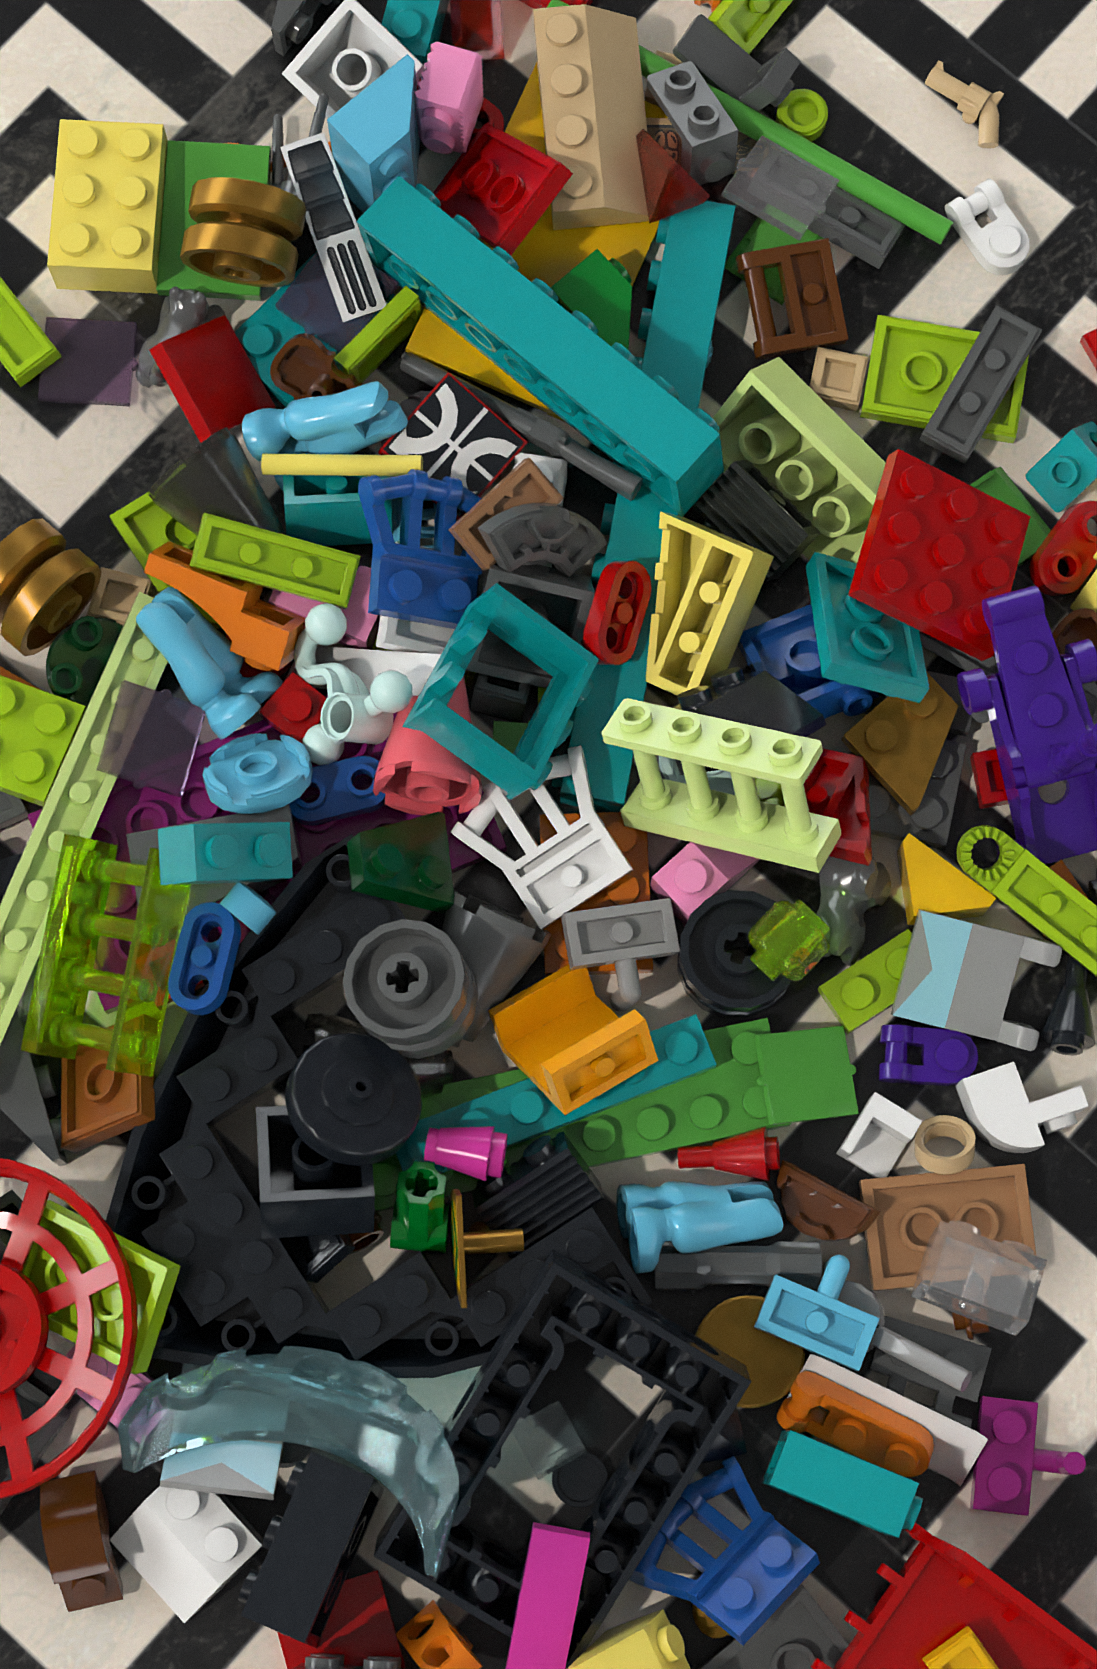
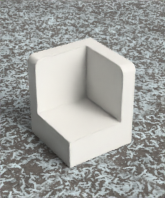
M875 1092L869 1098L836 1154L875 1178L887 1177L906 1144L912 1140L922 1120Z

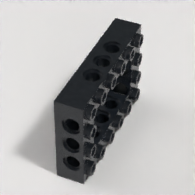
M552 1250L377 1535L374 1557L511 1638L526 1560L461 1521L471 1509L472 1494L488 1468L491 1466L495 1469L501 1460V1447L520 1417L525 1420L530 1413L531 1398L550 1368L555 1371L564 1355V1340L568 1333H571L591 1345L594 1355L601 1359L605 1355L611 1357L641 1375L644 1385L653 1389L656 1384L665 1391L579 1528V1531L590 1532V1544L565 1668L567 1669L588 1647L747 1390L751 1379L747 1367L743 1363L555 1250Z

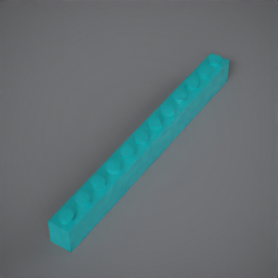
M674 195L671 213L661 212L656 243L665 244L662 261L652 260L647 291L656 292L653 309H642L638 339L647 341L644 357L635 356L639 363L637 368L651 379L655 375L664 378L678 392L679 398L677 400L693 411L695 408H699L736 206ZM644 485L641 486L638 494L632 501L617 493L615 504L605 503L600 532L603 535L609 536L606 554L597 553L595 555L591 576L592 584L598 585L603 569L614 561H636L646 568L651 580V596L633 655L627 662L621 665L596 664L590 676V679L594 681V686L584 702L574 708L569 718L574 723L568 735L571 737L569 748L582 746L594 808L604 812H620L625 805L634 755L632 749L604 743L602 731L624 699L629 698L644 702L648 683L646 682L651 614H655L658 580H654L656 563H660L662 529H659L660 511L679 515ZM572 775L552 779V786L561 788L560 804L578 807Z

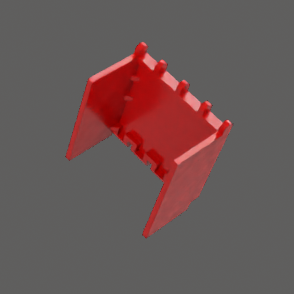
M915 1523L911 1531L905 1530L912 1538L919 1541V1544L899 1573L884 1563H881L876 1573L891 1584L866 1621L851 1610L844 1617L843 1620L857 1629L858 1632L833 1667V1669H928L922 1658L966 1626L972 1629L999 1669H1097V1650L970 1554L933 1536ZM818 1658L810 1666L812 1669H832Z

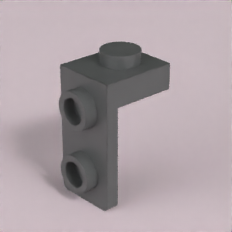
M702 14L693 19L673 49L674 56L682 63L687 61L694 63L706 83L756 111H760L768 104L777 107L788 96L795 85L790 80V77L801 62L785 48L766 63L760 65Z
M687 61L648 75V89L682 139L680 177L688 189L708 182L719 181L725 176L735 173L738 128L694 63Z

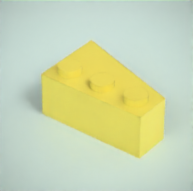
M660 511L659 529H662L660 563H656L654 580H658L655 614H651L646 682L678 696L692 688L712 685L710 677L728 669L774 556L685 517Z

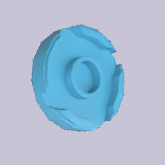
M255 733L233 739L219 747L210 756L211 765L206 769L204 766L202 774L210 801L223 810L239 814L264 813L286 806L299 798L311 784L313 769L310 755L305 745L286 735H280V741L268 740L267 734Z

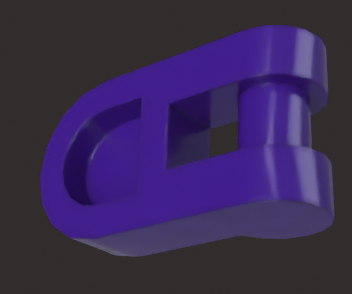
M907 1025L881 1026L880 1043L886 1044L885 1063L879 1064V1081L951 1086L958 1084L964 1078L970 1077L976 1069L978 1061L977 1047L972 1039L964 1033L949 1029L920 1028ZM907 1046L922 1047L921 1065L907 1064Z

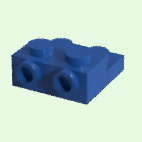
M811 604L744 630L741 635L738 647L751 671H767L822 713L824 719L841 712L850 717L860 715L869 709L873 699L879 697V692L849 684H840L834 680L822 677Z

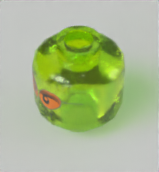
M800 899L794 904L785 900L778 901L750 929L748 939L757 951L749 959L772 981L780 974L790 981H800L830 950V942L826 934L831 928Z

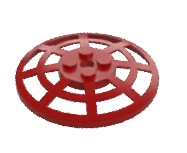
M0 1158V1177L14 1178L28 1183L18 1215L0 1211V1229L12 1231L0 1263V1448L4 1446L6 1448L12 1479L0 1482V1500L28 1492L56 1477L80 1458L102 1433L122 1399L133 1367L138 1334L137 1301L129 1264L115 1234L98 1210L72 1186L50 1173L17 1161ZM49 1193L65 1201L87 1221L104 1245L110 1259L109 1261L83 1273L68 1248L49 1230L40 1226ZM33 1242L39 1244L54 1258L67 1278L66 1282L40 1293L34 1283L22 1273ZM118 1283L122 1298L124 1332L120 1360L112 1380L87 1367L94 1338V1309L91 1296ZM75 1304L78 1332L75 1352L71 1359L46 1346L49 1334L48 1315ZM36 1368L62 1380L59 1388L46 1404L30 1417L23 1420L15 1389L23 1384ZM77 1389L102 1401L103 1403L95 1418L76 1441L52 1461L34 1470L28 1437L40 1431L57 1417L72 1399Z

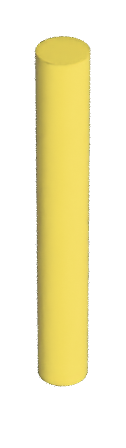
M262 454L261 458L262 475L400 476L407 474L411 469L423 471L422 455Z

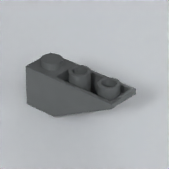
M17 1005L0 1044V1109L52 1162L63 1166L68 1164L65 1149L61 1148V1117H54L49 1099L50 1097L57 1096L56 1085L48 1064L40 1066L34 1046L42 1044V1037L33 1013L25 1015L24 1010Z

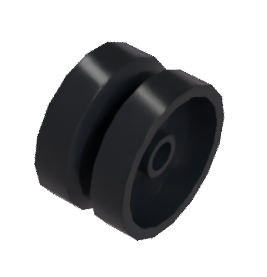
M729 890L706 899L691 913L680 937L677 972L685 992L701 1009L720 1018L747 1019L766 1012L784 996L799 964L800 940L791 917L776 901L754 891ZM732 949H739L746 956L742 964H736L730 961L732 953L728 952Z

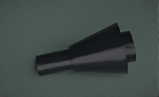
M1070 955L1067 958L1064 986L1061 987L1041 1033V1039L1051 1044L1050 1049L1052 1051L1074 1056L1082 1054L1083 1049L1093 1047L1095 1045L1089 996L1086 990L1088 969Z

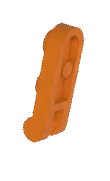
M803 1371L797 1375L790 1390L792 1397L786 1398L777 1412L778 1423L785 1430H792L797 1433L806 1431L850 1454L903 1477H915L923 1474L928 1469L935 1446L931 1434L917 1422L810 1371ZM817 1406H821V1407L827 1409L828 1411H825V1410H823V1409H821V1408H819V1407H817Z

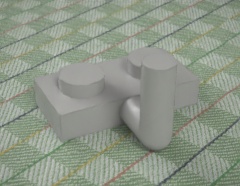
M671 898L567 912L561 916L570 970L615 964L619 989L612 994L610 1002L616 1011L623 1012L628 1010L641 997L642 992L636 960L676 955L680 952Z

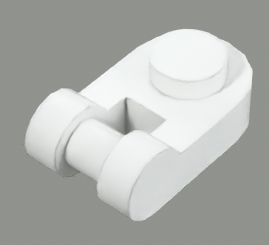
M987 179L974 188L975 193L966 199L957 197L945 205L948 219L954 222L952 226L979 264L987 272L995 275H1009L1023 266L1029 251L1028 235L1005 203L1000 188L992 179ZM985 211L992 222L981 228L976 222L975 216Z

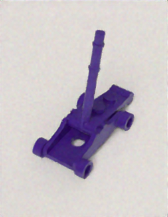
M1036 585L985 598L982 600V611L985 622L990 630L998 672L985 675L981 668L961 672L957 675V685L963 707L969 715L985 710L988 711L1017 838L1014 841L1044 864L1096 851L1097 723L1095 725L1093 723L1082 684L1097 681L1096 649L1091 640L1085 639L1067 644L1065 646V654L1059 655L1045 616L1043 598ZM1065 780L1066 791L1060 800L1047 803L1041 799L1038 787ZM997 845V847H996V855H997V860H998L999 854H1000V850H999V846Z

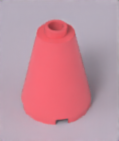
M463 676L447 707L472 724L465 678ZM413 696L408 706L396 714L374 775L373 793L377 796L381 791L385 794L384 804L409 814L424 816L436 812L443 813V807L459 805L458 814L468 812L479 805L482 796L480 773L424 732L402 727L418 696Z

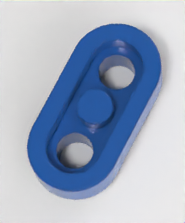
M357 756L312 767L313 774L309 787H315L320 791L319 798L312 803H306L299 797L289 803L294 820L303 825L314 826L379 809L385 803L384 793L380 791L377 796L373 793L374 775L379 761L369 756ZM360 774L369 775L373 779L372 785L366 790L356 789L353 786V780L356 776Z
M215 902L202 903L191 909L185 916L169 975L168 990L172 1000L182 1009L194 1015H205L215 1011L224 1002L229 989L241 939V926L238 919L221 904ZM215 927H221L222 934L220 938L215 942L209 943V932ZM202 980H208L209 987L206 993L201 996H195L196 985Z

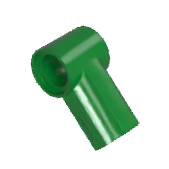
M414 1161L410 1168L399 1172L392 1216L390 1248L446 1253L450 1204H445L446 1176L441 1175L435 1169L434 1163Z

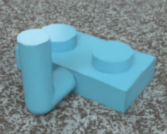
M834 1255L823 1265L824 1275L817 1292L781 1276L774 1275L753 1328L854 1371H859L880 1318L838 1301L850 1270V1262L843 1255Z

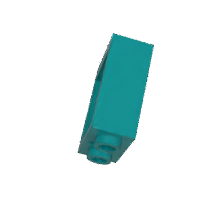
M792 1430L781 1431L762 1484L875 1531L899 1538L902 1529L912 1530L923 1498L915 1495L919 1483Z

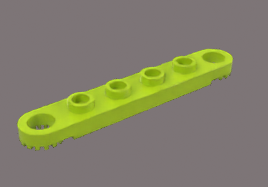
M988 825L976 826L965 832L957 845V860L962 870L1097 976V905L1029 851L1020 846L1005 832ZM983 838H992L999 846V858L989 868H978L973 863V859H971L973 845Z

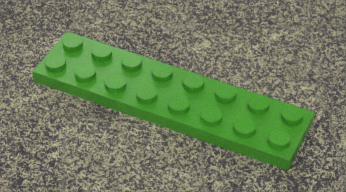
M768 1018L703 1031L717 1064L716 1068L506 1149L504 1167L509 1168L513 1162H518L527 1146L536 1139L546 1135L555 1138L559 1132H564L589 1168L677 1150L680 1147L716 1142L766 1126L767 1131L790 1126L791 1123L769 1125L763 1086L757 1084V1077L761 1074L754 1036L771 1033ZM520 1069L421 1089L422 1110L419 1120L526 1080L528 1077ZM396 1153L383 1161L372 1164L375 1209L377 1212L394 1208L398 1174L403 1171ZM455 1170L441 1174L446 1176L445 1198L450 1197L452 1189L460 1190L461 1194L471 1193L476 1188L479 1180Z

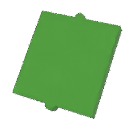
M844 1026L754 1036L761 1074L757 1077V1084L763 1086L769 1125L859 1114L852 1077L856 1073V1067L850 1064Z

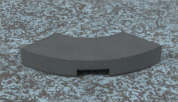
M529 503L515 506L500 512L478 527L498 566L509 573L527 562L545 560L551 562L558 571L570 577L608 544L602 533L590 521L565 507L550 503Z

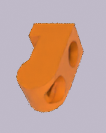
M434 1600L395 1634L420 1669H481L483 1667L471 1651L473 1645ZM433 1623L430 1629L424 1635L417 1638L419 1633L427 1625Z

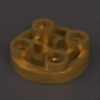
M754 1295L737 1296L718 1304L705 1316L696 1332V1336L746 1365L751 1383L736 1406L740 1408L763 1407L784 1397L791 1390L793 1382L803 1369L805 1360V1349L753 1328L765 1300L764 1297Z

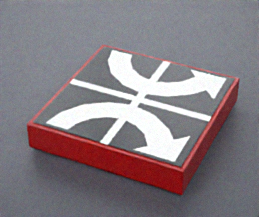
M448 372L409 415L407 426L392 435L379 449L378 454L422 455L423 471L428 473L429 478L442 480L445 476L459 478L465 488L480 497L528 442ZM457 508L456 522L466 514L459 508Z

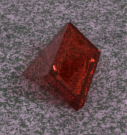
M450 0L453 46L476 52L482 56L481 60L504 59L501 0Z
M644 128L636 135L649 224L703 204L710 195Z

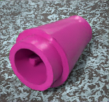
M495 1126L449 1127L440 1129L429 1127L424 1161L435 1162L437 1165L483 1181H487L488 1176L501 1178L508 1134L495 1132Z

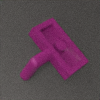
M980 1396L977 1432L985 1436L988 1441L974 1463L970 1509L1029 1516L1033 1471L1065 1475H1077L1084 1471L1086 1460L1079 1452L1035 1448L1037 1402Z

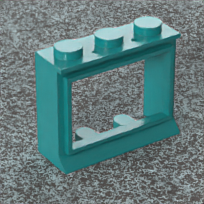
M496 583L467 606L402 727L424 732L506 791V797L511 800L528 788L536 790L550 774L553 764L548 760L553 750L559 747L570 734L574 723L569 718L574 708L581 705L590 694L594 686V681L590 679V676L599 658ZM487 629L552 676L513 754L447 707L474 653L485 637Z

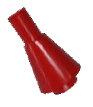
M766 1126L713 1142V1145L680 1147L677 1152L679 1169L714 1167L715 1170L767 1181L770 1180V1170L780 1169L778 1136L768 1137Z

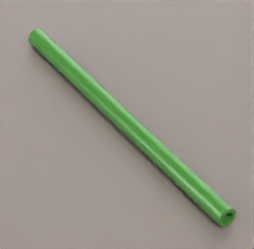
M551 0L547 8L570 5L561 0ZM639 45L642 77L647 79V76L676 66ZM708 84L738 128V131L940 245L943 243L954 223L953 221Z

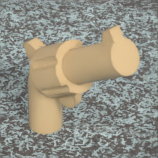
M938 60L929 73L925 85L958 103L957 109L963 112L962 119L965 123L972 124L979 119V147H998L999 112L997 105L1003 98L1004 93L1001 91L991 93L974 82H971L968 86L944 72L943 62Z

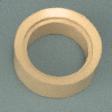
M939 1115L924 1120L915 1133L914 1154L916 1160L923 1168L937 1174H955L965 1170L973 1162L975 1156L976 1138L974 1130L967 1122L954 1116ZM945 1136L960 1141L965 1148L957 1155L942 1157L928 1151L925 1144L933 1138Z

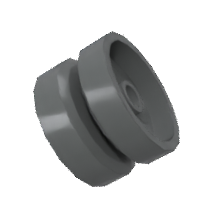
M402 919L379 925L359 940L346 962L343 987L347 1006L370 1036L380 1039L391 1049L400 1052L404 1057L421 1059L443 1053L462 1039L475 1018L478 992L474 974L448 935L427 922Z

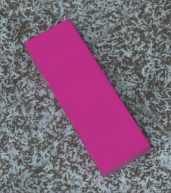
M533 1522L505 1669L566 1668L590 1544V1532Z

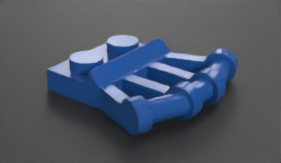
M411 469L405 475L380 479L377 475L361 478L358 484V492L373 544L368 613L455 629L467 606L477 598L478 575L482 574V569L464 548L460 556L454 555L455 538L448 529L456 523L457 508L467 513L482 498L465 488L459 478L445 476L442 480L428 477L426 471ZM402 497L400 544H397L393 538L384 503L385 500ZM424 499L437 501L434 551L420 548Z
M732 1456L721 1462L723 1468L687 1485L629 1580L638 1585L690 1601L744 1646L820 1564V1561L814 1550L778 1523L771 1513L762 1510L739 1463ZM733 1488L751 1523L742 1531L706 1501ZM691 1515L729 1544L717 1559L713 1558L678 1529ZM665 1545H669L703 1574L697 1580L657 1568L656 1566Z

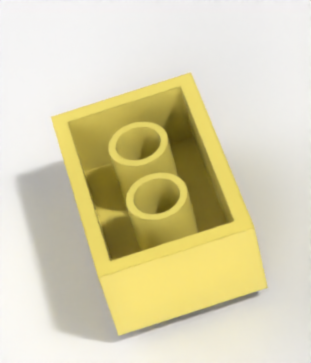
M60 119L47 261L48 269L57 289L158 294L156 288L168 142L163 124Z

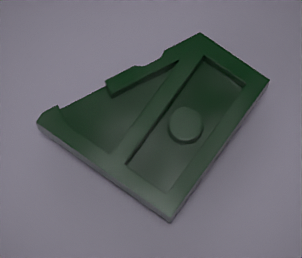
M436 812L359 832L347 842L352 891L442 914L454 904L455 896L444 813Z

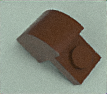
M93 1470L54 1479L41 1484L40 1516L46 1556L53 1583H59L68 1612L123 1600V1583L109 1542V1512L96 1471Z

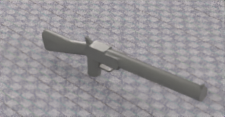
M404 352L401 356V371L433 388L448 373V371L411 352L407 354ZM453 375L522 438L551 453L553 458L567 461V469L575 465L630 501L638 494L643 478L592 452L572 439L563 429L519 407L517 409Z

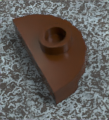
M782 1160L777 1178V1188H780L781 1203L786 1211L785 1216L787 1220L803 1234L825 1241L851 1239L868 1229L881 1211L791 1162Z

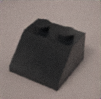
M741 667L726 669L710 677L712 685L699 686L677 696L679 704L672 707L803 737H808L826 725L822 713L767 671L743 674ZM676 760L680 775H684L681 761ZM705 766L706 772L720 770Z

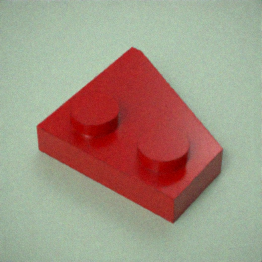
M822 748L823 753L804 783L809 812L839 819L842 834L830 853V857L869 866L872 860L869 773L867 765L861 756Z

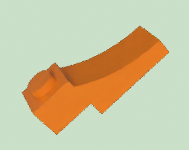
M171 541L149 553L144 573L177 589L205 610L232 640L230 651L245 657V662L248 665L264 671H279L294 659L295 644L298 636L305 629L306 618L260 600L263 586L190 567L193 550Z

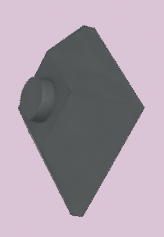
M539 564L522 565L510 573L499 566H490L483 593L498 583L581 645L584 628L595 595L590 576L573 573L569 577L558 571L557 568ZM487 629L485 637L480 642L466 668L467 671L547 688L552 679L550 674L489 629Z

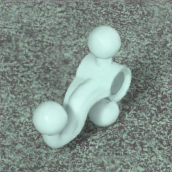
M329 603L314 606L305 619V629L298 636L294 649L295 668L300 677L311 685H327L328 698L321 709V724L310 727L302 739V744L305 745L311 762L317 765L336 762L344 751V742L380 744L384 742L393 726V713L404 710L413 697L412 684L406 675L398 671L389 670L379 673L373 680L369 693L361 678L343 664L334 662L317 664L315 659L317 646L319 644L328 646L339 642L347 630L346 616L340 608Z

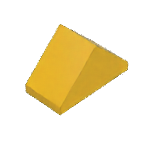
M908 833L896 853L908 925L915 924L918 909L956 919L983 916L995 901V896L910 833Z

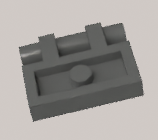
M884 1316V1327L971 1371L972 1378L966 1390L961 1392L876 1347L873 1349L868 1370L889 1376L886 1388L904 1396L907 1382L937 1391L933 1406L920 1402L917 1403L971 1428L972 1418L952 1413L955 1397L973 1403L978 1401L992 1348Z

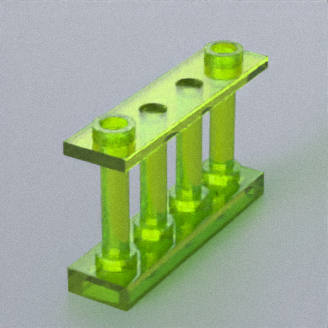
M64 834L21 1051L75 1060L77 1047L82 1045L109 1051L106 1070L153 1077L169 997L168 980L178 939L183 927L191 884L161 885L159 849L150 847L147 865L115 860L118 845ZM111 882L142 887L136 920L104 914ZM100 936L131 942L125 975L93 969ZM89 990L120 996L114 1029L82 1023Z

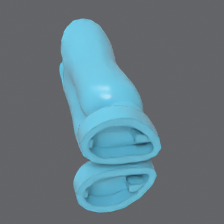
M374 381L333 395L294 400L284 409L262 408L248 413L242 421V433L248 451L258 461H261L262 454H354L363 448L398 433L407 426L408 419L396 401H387L389 397L388 390L379 381ZM274 475L277 484L284 491L283 475Z
M169 586L158 593L152 600V603L144 606L136 617V623L142 632L170 664L189 701L193 705L200 707L202 711H205L212 731L220 740L229 736L261 708L260 704L275 693L283 683L280 677L271 671L262 672L249 678L243 677L239 673L243 665V656L231 652L232 642L219 632L180 591Z
M668 1181L654 1188L634 1183L619 1185L617 1188L616 1207L619 1229L623 1239L629 1238L630 1257L636 1274L651 1272L655 1269L662 1245L665 1242L671 1241L677 1251L682 1254H689L723 1245L774 1236L782 1231L784 1225L779 1207L774 1202L773 1193L768 1184L763 1181L715 1186Z

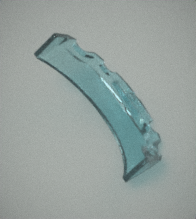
M284 1346L279 1354L246 1356V1348L217 1354L209 1365L196 1368L169 1380L168 1373L147 1384L119 1423L118 1432L123 1469L133 1473L186 1450L215 1443L240 1440L289 1442L313 1447L339 1456L371 1474L398 1499L418 1532L424 1552L425 1574L434 1577L438 1576L459 1500L458 1469L456 1468L448 1442L444 1437V1428L433 1411L430 1409L426 1412L419 1403L407 1394V1386L371 1364L363 1361L347 1360L339 1353L306 1347Z

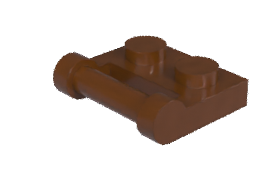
M829 238L751 251L735 257L738 273L744 274L757 338V341L753 343L756 360L770 359L783 354L817 349L818 347L845 344L848 341ZM778 267L791 334L777 336L764 273L765 269Z

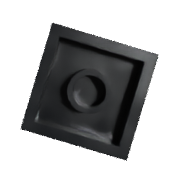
M286 1105L256 1107L261 1239L374 1232L375 1192L373 1165L342 1164L327 1159L312 1150L299 1137L292 1126Z

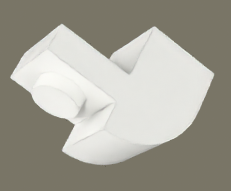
M1014 1062L964 1078L955 1085L967 1119L977 1135L989 1145L1011 1153H1027L1038 1150L1045 1145L1038 1126L1044 1125L1047 1134L1070 1127L1078 1123L1075 1114L1089 1106L1082 1086L1029 1103Z

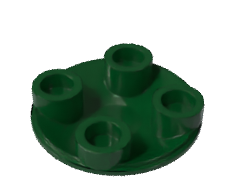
M85 616L64 628L53 640L46 658V677L51 692L54 695L88 707L123 626L112 619Z

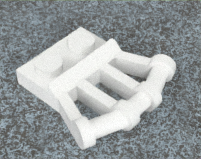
M581 745L568 748V754L550 757L548 761L553 764V767L546 780L572 775L581 816L579 820L571 825L569 824L544 783L536 790L528 788L557 831L556 835L541 845L537 844L513 807L511 801L516 797L509 800L506 797L507 792L492 781L484 786L485 793L482 795L479 805L473 808L463 823L458 821L451 830L454 836L503 870L540 929L546 928L561 918L564 913L572 911L633 871L628 860L595 811L586 760ZM497 811L526 853L516 861L481 837V834Z

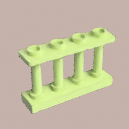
M629 698L624 699L602 731L604 743L632 749L640 782L620 811L624 826L817 873L822 869L842 834L839 819L810 813L804 783L823 753L820 740ZM656 755L680 760L686 784L663 779ZM705 766L730 772L735 795L711 790ZM754 777L780 783L785 807L759 801Z

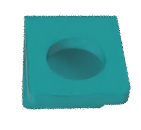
M1092 421L1069 431L1025 475L1027 481L1057 513L1069 506L1097 479V447L1091 440L1093 439L1097 442V425Z

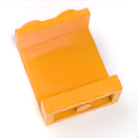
M568 964L488 1010L502 1051L564 1115L574 1111L658 1061L646 1019L635 1009L619 1018L596 996L587 968L570 970Z

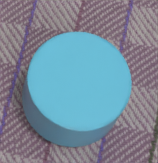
M237 882L219 903L257 935L261 933L276 914L274 908L263 897L241 882Z

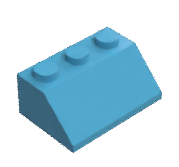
M408 54L327 119L332 154L345 192L363 213L398 176H401L413 187L417 185L420 149L414 94L417 91L415 61Z

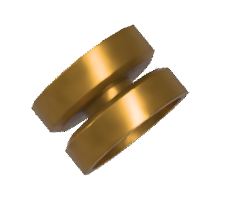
M211 177L198 180L192 186L188 209L190 217L197 224L190 226L184 231L180 258L183 264L192 270L226 282L255 287L288 285L295 279L299 256L297 248L290 242L299 238L303 233L307 210L305 203L294 194L256 181L225 177Z
M43 518L32 519L26 522L0 542V624H2L0 634L23 656L35 655L47 648L64 628L74 623L92 599V595L100 583L102 573L99 566L79 549H68L65 551L67 541L62 534Z

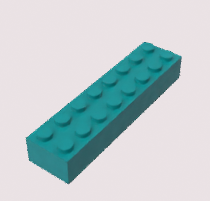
M398 176L356 221L372 264L402 289L405 286L409 287L419 296L420 303L620 467L643 478L642 485L683 517L724 472L721 439L718 433L720 427L715 420L702 409L695 408L691 411L678 401V392L664 378L655 375L651 379L637 368L639 365L637 359L623 345L615 342L610 346L596 335L599 332L597 327L582 312L575 310L570 314L557 303L559 300L558 296L545 282L538 278H535L532 282L517 271L519 269L517 262L504 249L496 246L491 250L478 239L480 234L468 220L458 214L451 218L439 208L441 206L440 201L427 187L420 183L413 187L401 176Z

